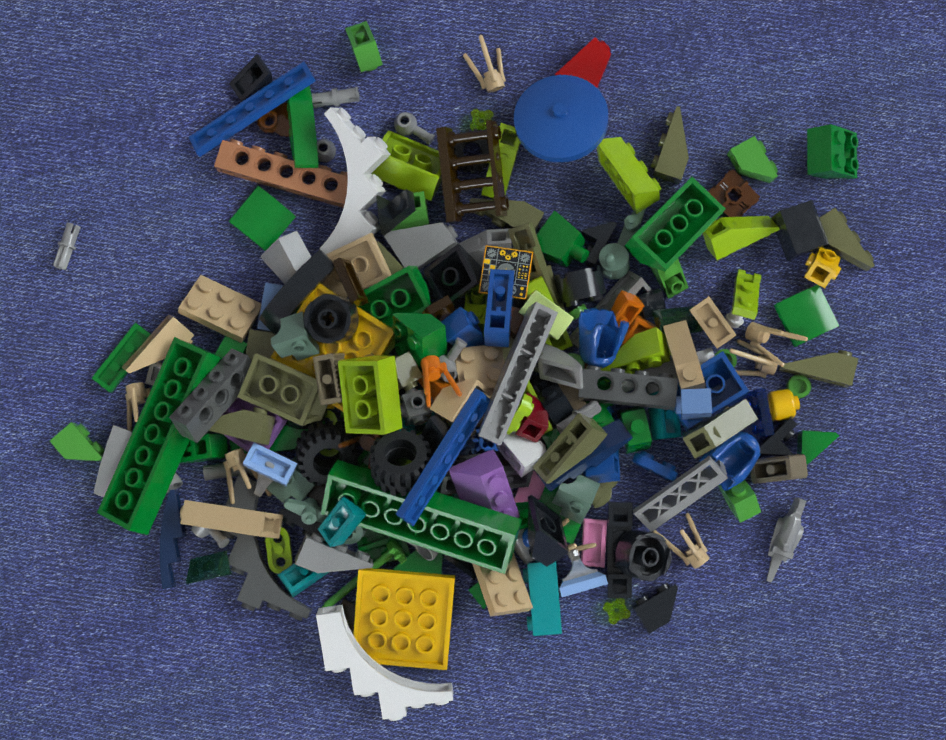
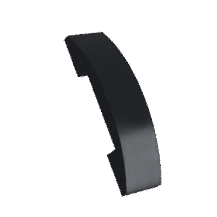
M319 250L285 283L259 317V320L274 335H277L280 331V319L292 315L319 284H322L335 270L332 260L322 250Z
M608 502L607 598H632V577L623 574L616 567L615 554L621 536L626 532L632 531L633 502Z

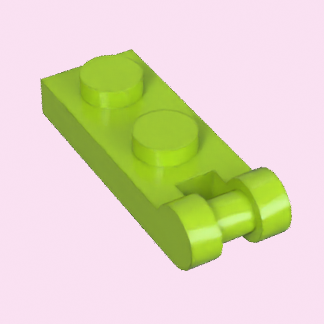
M738 269L734 284L732 314L755 320L758 313L761 275L756 273L754 275L747 274L745 270Z

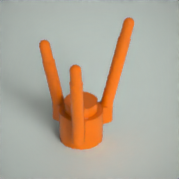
M434 355L426 356L421 360L427 408L431 407L430 381L438 380L442 373H444L457 396L460 397L462 395L445 362L440 363L439 357Z

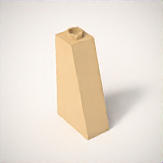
M184 500V505L180 510V524L277 539L280 537L283 515L189 500Z

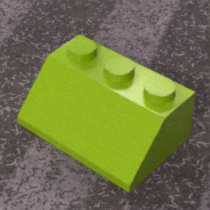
M388 130L382 140L387 144V151L391 155L371 174H375L381 181L394 185L400 190L408 189L413 193L424 191L425 198L432 201L442 182L439 151Z
M621 137L603 139L597 146L598 161L633 211L638 214L659 201L661 187L655 178L651 179L647 174L648 169L644 162L636 159L634 156L635 151L629 142L625 143Z
M375 355L338 360L346 433L386 435L402 429L395 356Z

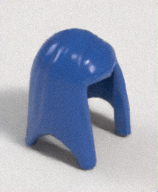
M590 308V310L585 309L584 312H580L578 323L579 353L584 363L588 366H598L601 368L611 365L614 359H616L618 350L628 331L629 322L621 321L619 327L614 311H608L607 309L598 310L597 308Z
M738 432L716 448L705 453L699 462L710 456L715 462L720 460L725 465L728 479L719 485L726 491L746 479L759 459L761 450L755 437L746 432Z

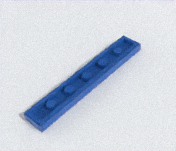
M305 62L300 63L189 136L188 138L197 155L201 157L221 144L222 140H227L314 83L316 80Z
M474 389L397 511L396 515L411 526H414L486 412L490 399L482 391Z

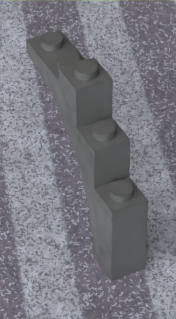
M238 475L233 487L235 503L231 504L229 497L225 506L257 511L260 498L254 494L257 481L249 478L251 489H247L242 476ZM221 530V533L230 539H234V536H237L226 564L231 565L230 570L238 574L244 575L245 572L248 573L237 598L238 601L242 602L241 606L254 611L255 608L261 609L266 601L268 602L267 607L280 612L282 608L289 611L288 616L300 621L303 618L308 619L313 609L299 602L294 597L292 598L272 576L262 557L257 536Z

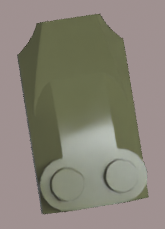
M255 353L237 396L301 426L321 421L328 406L320 404L316 378L260 353Z

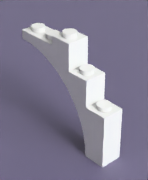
M330 107L324 115L332 124L342 144L347 164L348 186L341 217L330 237L320 247V250L325 254L367 234L373 233L374 235L380 230V225L377 223L378 218L371 211H367V209L376 201V196H382L386 190L382 187L383 182L381 179L371 173L391 155L387 151V144L381 138L367 137L365 139L366 134L360 127L353 125L347 111L343 108Z
M343 605L318 608L316 618L325 671L332 670V672L338 673L350 668L354 695L368 697L378 692L382 719H389L390 721L400 720L407 716V709L410 706L412 708H421L425 704L435 703L436 705H444L449 703V701H453L452 683L435 684L413 681L392 673L373 660L363 650L351 632L344 614Z

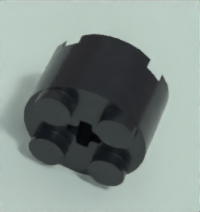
M596 266L595 272H592L591 267L565 273V278L560 279V274L555 275L560 303H565L566 307L580 304L579 299L588 298V302L604 299L603 294H606L601 266Z
M332 294L318 296L307 305L304 312V325L316 341L322 343L338 344L350 340L356 332L359 323L356 305L350 303V300L343 296ZM329 316L334 317V322L329 321Z
M640 530L626 532L621 536V540L617 545L615 565L623 574L643 581L657 580L656 578L668 571L672 560L671 549L668 548L664 537L659 534Z

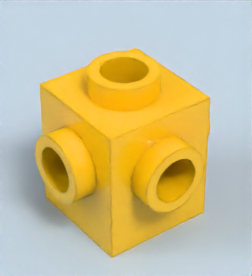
M823 247L819 248L816 254L811 252L805 263L808 268L804 278L826 288L830 280H835L841 270V267L838 266L841 257L834 251Z

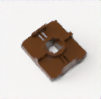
M734 169L729 170L724 175V178L708 191L726 208L723 212L726 217H742L760 198L748 185L749 183L745 182ZM731 190L739 197L736 202L729 198L728 193Z

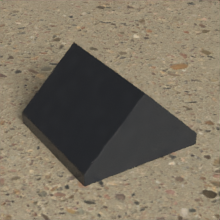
M813 200L780 210L771 218L780 229L776 231L787 261H791L829 244Z
M457 244L425 268L423 272L437 300L448 295L451 302L454 303L480 284L482 267L460 244Z

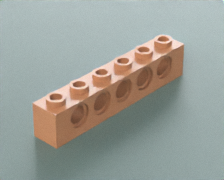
M230 139L229 142L222 140L214 165L218 172L344 208L348 186L347 172L334 173L331 172V168L319 165L318 168H295L294 161L287 159L288 156L285 154L274 152L273 155L266 153L265 149L252 145V148L245 147L238 140ZM246 155L249 157L246 164H237L240 156ZM263 162L271 163V167L267 171H261L259 167ZM284 169H292L293 174L290 177L284 178L281 176ZM307 175H314L316 177L312 184H305L303 182ZM335 181L338 183L335 190L328 191L326 189L328 182Z

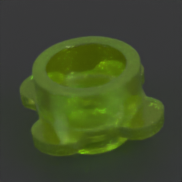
M473 109L471 111L472 123L470 124V129L472 131L474 129H487L486 121L493 118V112L489 109L486 111Z
M616 598L613 602L604 603L603 610L609 616V623L617 624L619 620L630 617L631 613L624 604V598ZM615 608L619 609L618 613H615Z

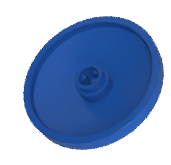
M555 75L535 82L520 96L514 111V126L520 143L532 155L550 162H570L588 155L601 143L608 128V107L602 93L590 82L571 75Z

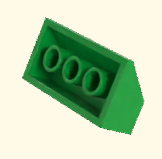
M691 177L630 238L624 247L640 263L665 272L726 208Z
M407 266L365 289L364 292L368 303L358 307L392 328L393 314H422L425 308L431 305L428 287L418 267Z

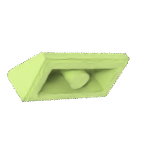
M535 290L522 306L519 313L525 316L528 307L535 302L558 312L549 332L550 336L558 340L574 318Z

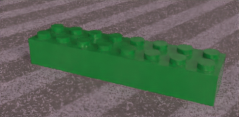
M174 337L97 511L98 514L128 531L145 535L149 534L190 439L180 435L169 417L221 361L222 357Z
M337 460L329 472L321 514L328 516L340 499L345 497L366 513V516L358 525L360 527L502 574L506 573L513 556L522 519L435 491L415 525L411 526L396 515L409 492L406 493V496H401V493H397L396 496L391 495L389 490L385 493L381 490V486H376L371 476V470Z

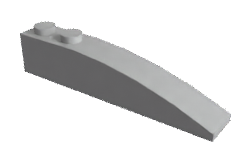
M538 302L528 307L494 388L478 436L499 446L502 445L558 312Z

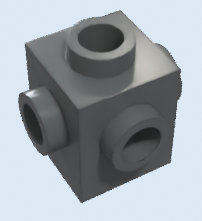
M410 389L401 396V417L404 419L405 425L417 426L426 423L432 411L426 406L424 389Z

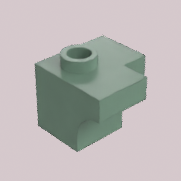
M303 311L280 319L281 328L278 334L271 338V346L281 358L293 355L298 361L320 354L319 345L304 325Z
M297 457L291 459L297 463V467L287 486L273 481L266 488L282 503H284L285 499L292 496L296 500L303 501L316 485L315 481L310 483L306 477L302 476Z
M579 475L573 483L560 484L552 503L562 507L560 515L582 524L593 503L600 483Z

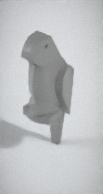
M795 497L788 514L783 518L779 517L776 523L768 556L772 557L766 579L768 582L772 583L781 561L786 562L788 558L793 559V552L804 532V528L801 525V515L806 500Z

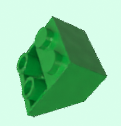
M832 124L807 129V175L827 179L857 178L859 167L857 160V133Z
M395 313L392 315V329L395 334L394 348L399 356L410 351L419 370L422 372L421 360L424 357L447 355L446 327L434 316L421 313Z

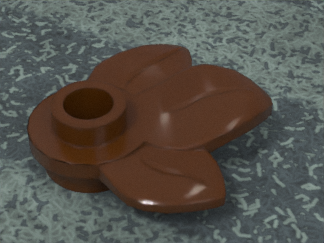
M282 103L257 120L260 130L265 133L275 132L279 136L289 137L288 103ZM269 119L274 121L270 126L265 124Z

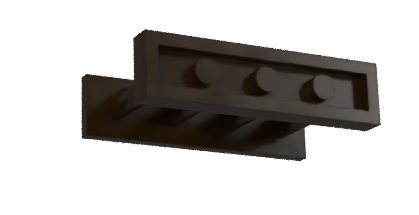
M487 120V129L458 134L452 132V128H436L446 222H462V216L465 213L496 210V216H507L509 200L504 192L499 147L501 129L495 121ZM488 139L489 153L457 157L455 155L454 146L457 143ZM490 162L492 177L460 181L457 177V169L461 166ZM493 186L494 200L469 204L460 202L459 193L462 190Z

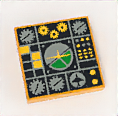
M486 245L479 293L488 295L490 269L514 270L513 298L526 300L533 252Z

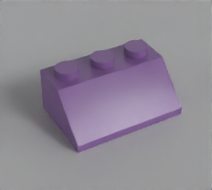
M494 450L484 452L449 469L459 499L516 518L520 517L503 465Z

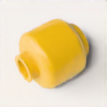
M789 389L769 392L767 398L763 400L765 415L773 421L793 419L796 415V410L800 409L798 396H794Z

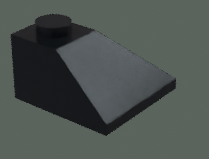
M530 495L528 497L529 554L534 561H539L548 567L569 553L561 517L533 495Z

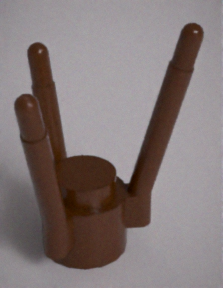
M358 434L354 438L339 443L338 447L343 448L360 442L361 447L370 452L371 445H374L375 439H381V436L379 434ZM369 457L368 468L371 469V467H370V457Z

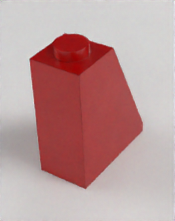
M595 37L555 75L576 76L590 82L598 89L610 60V47L603 40L599 41Z

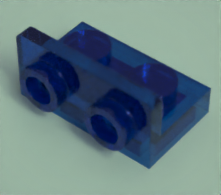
M766 388L750 391L739 402L746 398L758 420L744 428V431L755 438L774 435Z

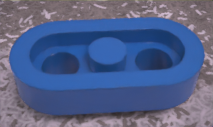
M641 451L640 454L635 453L631 461L634 464L671 482L676 479L678 473L675 472V466L665 461L660 464L653 460V455L645 451Z

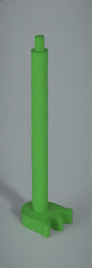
M392 539L387 543L388 550L373 562L372 568H380L393 556L395 560L398 559L400 564H403L407 561L402 547ZM358 575L325 601L322 607L335 605L357 587Z

